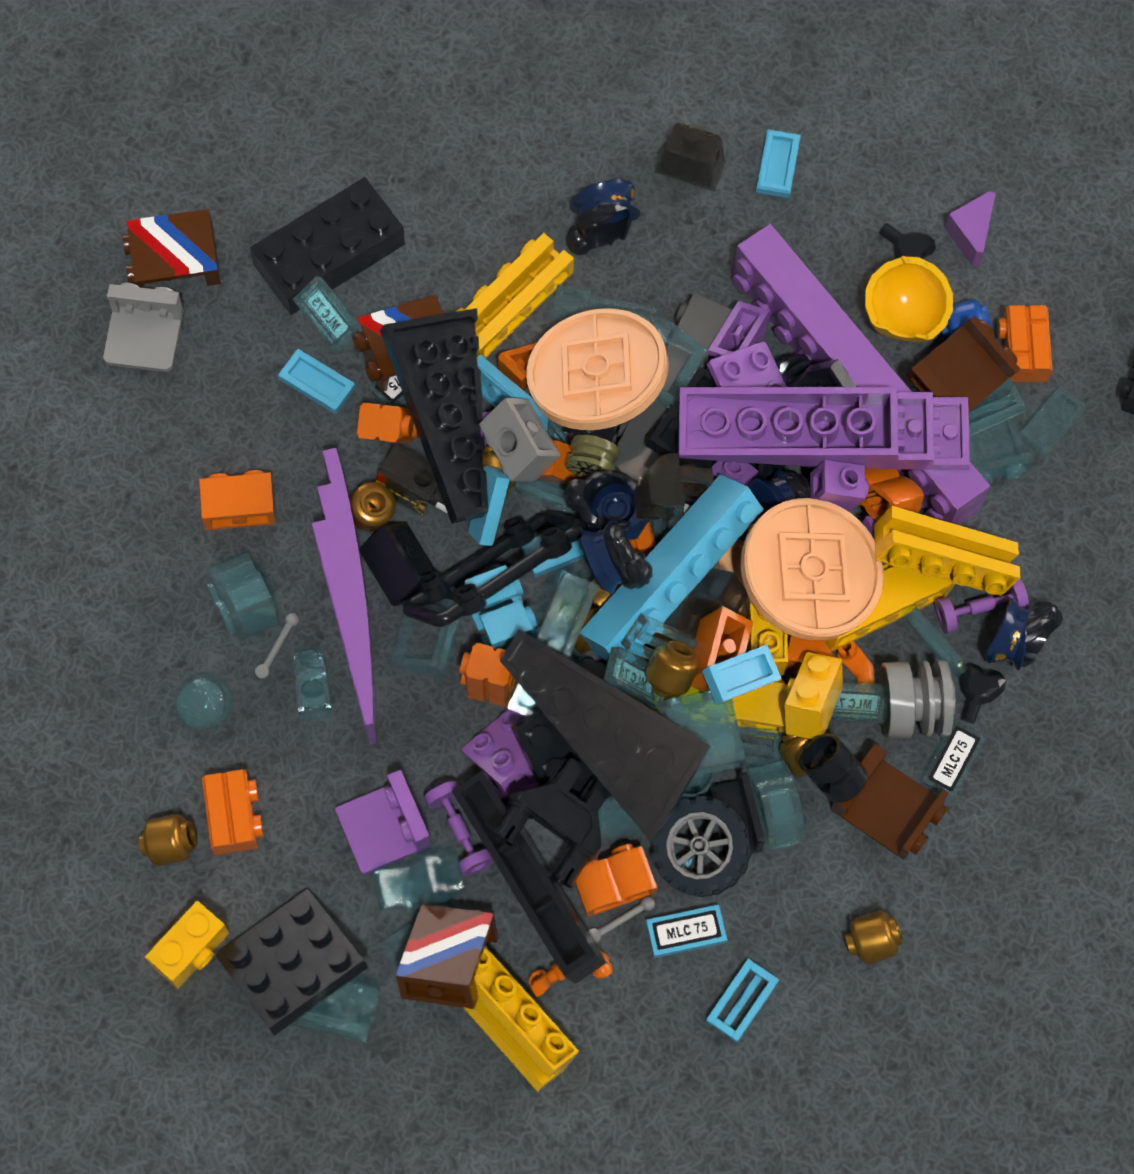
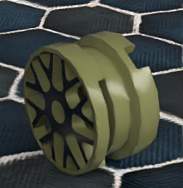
M579 434L571 440L570 449L572 453L568 454L565 467L571 473L585 479L594 471H615L613 463L618 460L620 449L606 439Z

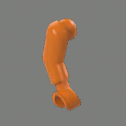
M855 641L837 649V657L842 659V663L856 678L857 692L873 693L875 691L873 664Z
M602 951L600 952L607 963L593 972L597 979L606 978L613 972V966L609 962L608 955ZM556 963L549 967L550 970L547 972L540 969L530 974L529 984L535 997L545 993L552 983L566 979Z

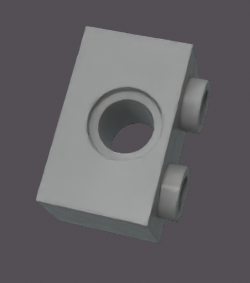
M504 398L479 423L486 436L487 444L494 450L502 464L503 472L510 478L511 482H535L561 457L528 399Z

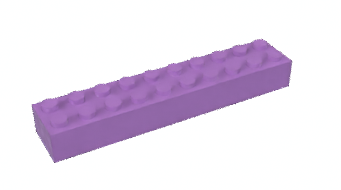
M771 224L737 245L732 281L740 293H747L754 301V306L770 310L769 320L775 326L774 332L781 343L784 345L789 343L796 354H805L815 364L839 359L856 387H898V392H911ZM971 462L969 470L896 469L900 476L913 480L923 491L922 505L927 510L926 516L956 525H961L981 510L991 487Z

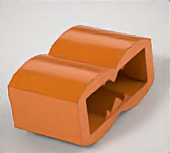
M865 468V479L868 480L869 489L866 499L859 505L864 506L867 513L875 521H878L891 506L919 513L924 493L913 480L900 476L896 469Z
M626 844L612 850V856L607 859L598 860L597 858L592 862L588 861L574 882L586 917L657 893V885L642 846L633 848L632 844Z

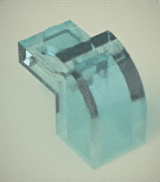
M784 761L749 768V780L759 805L760 823L769 850L805 843L804 818L797 786L793 775L789 776Z
M457 854L423 857L411 867L378 870L371 875L380 911L405 908V912L420 909L421 904H441L465 890Z

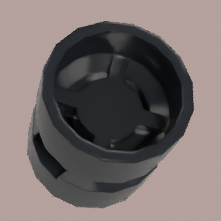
M834 734L817 736L804 747L800 754L799 765L801 769L833 803L849 801L863 789L867 781L868 773L866 768L855 756L850 754L849 749Z

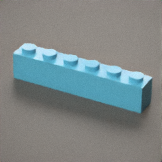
M722 474L717 477L645 558L653 569L649 584L639 589L635 587L632 590L625 588L622 584L579 632L596 655L611 663L613 654L628 662L637 654L764 510L749 487Z

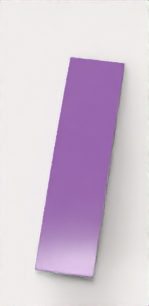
M680 387L679 458L817 467L826 459L865 465V468L969 470L968 397H933V392H898V387Z
M337 448L322 451L329 484L317 487L324 520L312 523L368 741L372 745L377 743L374 662L368 605L347 488Z

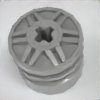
M935 660L933 670H931L928 661H920L917 677L914 678L908 662H883L880 669L879 693L885 694L881 718L885 738H911L914 732L915 721H919L924 737L932 736L934 725L938 736H950L953 727L956 699L948 662L946 660Z

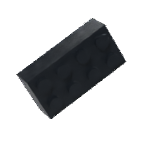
M363 177L252 245L250 251L255 268L289 314L293 315L304 308L298 299L315 283L327 294L404 246V227L366 177Z

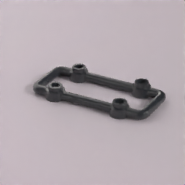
M554 511L539 513L527 522L522 517L514 518L504 525V537L493 543V546H488L443 577L438 572H433L421 578L419 581L421 585L419 587L420 592L404 603L403 613L409 618L434 627H444L462 616L473 615L487 605V599L546 560L555 559L568 553L572 549L571 544L581 538V529L587 530L588 527L581 518ZM548 525L555 526L541 534V547L479 588H476L473 583L458 588L455 591V604L446 610L436 612L423 607L426 604H434L448 597L452 587L508 550L527 545L535 538L534 533Z

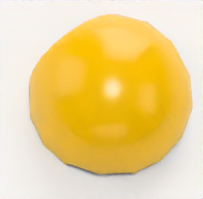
M901 256V258L885 263L872 274L866 287L865 312L871 326L880 334L902 341L925 342L933 339L946 327L953 312V293L947 277L934 264L919 257Z

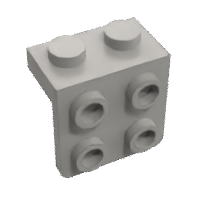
M133 283L109 284L107 298L112 315L103 355L105 363L110 366L160 372L171 371L184 312L179 292H174L167 287H156L155 289L140 288Z

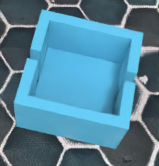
M504 565L465 580V585L473 583L476 588H479L505 571L507 567ZM519 579L487 599V605L481 611L472 615L478 632L484 629L487 635L481 636L483 644L492 646L493 651H496L498 648L507 650L519 629L533 638L537 636L534 628L537 627V622L531 607L524 608L521 598L523 589Z

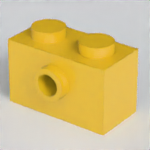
M811 652L806 653L796 679L790 678L786 690V734L811 740L825 734L843 690L842 659Z
M197 900L150 950L145 958L158 973L178 990L196 969L202 970L214 956L213 951L229 935L225 924Z

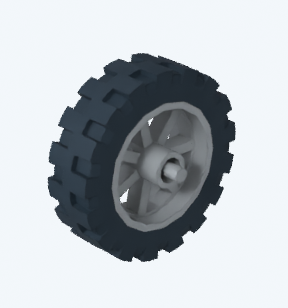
M696 796L680 800L654 842L651 843L652 860L656 864L659 875L674 889L699 897L718 895L736 885L742 874H745L747 871L748 862L752 855L751 834L747 829L744 819L728 804L719 799L706 796ZM694 820H711L703 837L700 836ZM687 823L694 836L691 841L677 837L681 828ZM718 824L724 830L727 838L710 841L709 838ZM675 843L690 846L691 851L677 860ZM729 844L728 854L723 862L712 850L713 847ZM696 854L698 855L697 874L689 872L682 867L684 863ZM709 856L720 867L713 872L704 874V857Z

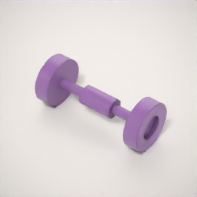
M1019 579L1006 592L1007 595L996 598L992 595L969 601L967 606L954 609L948 597L936 599L935 612L943 633L948 634L957 631L958 623L956 616L970 613L972 616L996 609V605L1010 601L1013 596L1017 600L1019 607L1029 609L1028 595L1022 580Z
M450 781L430 790L424 796V800L429 809L444 805L450 817L447 821L458 844L463 843L468 857L464 858L457 865L462 877H467L489 867L494 863V860L487 849L475 853L469 841L472 836L461 814H456L450 802L456 799L452 790L459 785L457 781Z

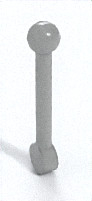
M289 613L286 616V624L263 664L256 667L255 674L258 678L265 679L269 676L271 663L291 628L299 623V616L296 613Z
M646 896L636 907L599 929H589L588 933L596 944L605 933L643 910H652L655 906V901L652 897Z

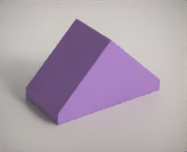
M987 192L950 213L945 225V230L972 266L979 267L984 252L996 194L994 192Z
M738 301L709 347L708 355L720 357L763 342L770 318V310Z

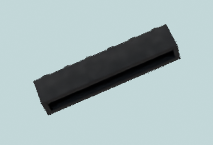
M480 771L452 790V793L564 977L576 984L607 963L558 882L551 876L550 869L524 827L514 841L513 846L500 841L501 837L496 838L492 834L510 807L495 781L484 771Z

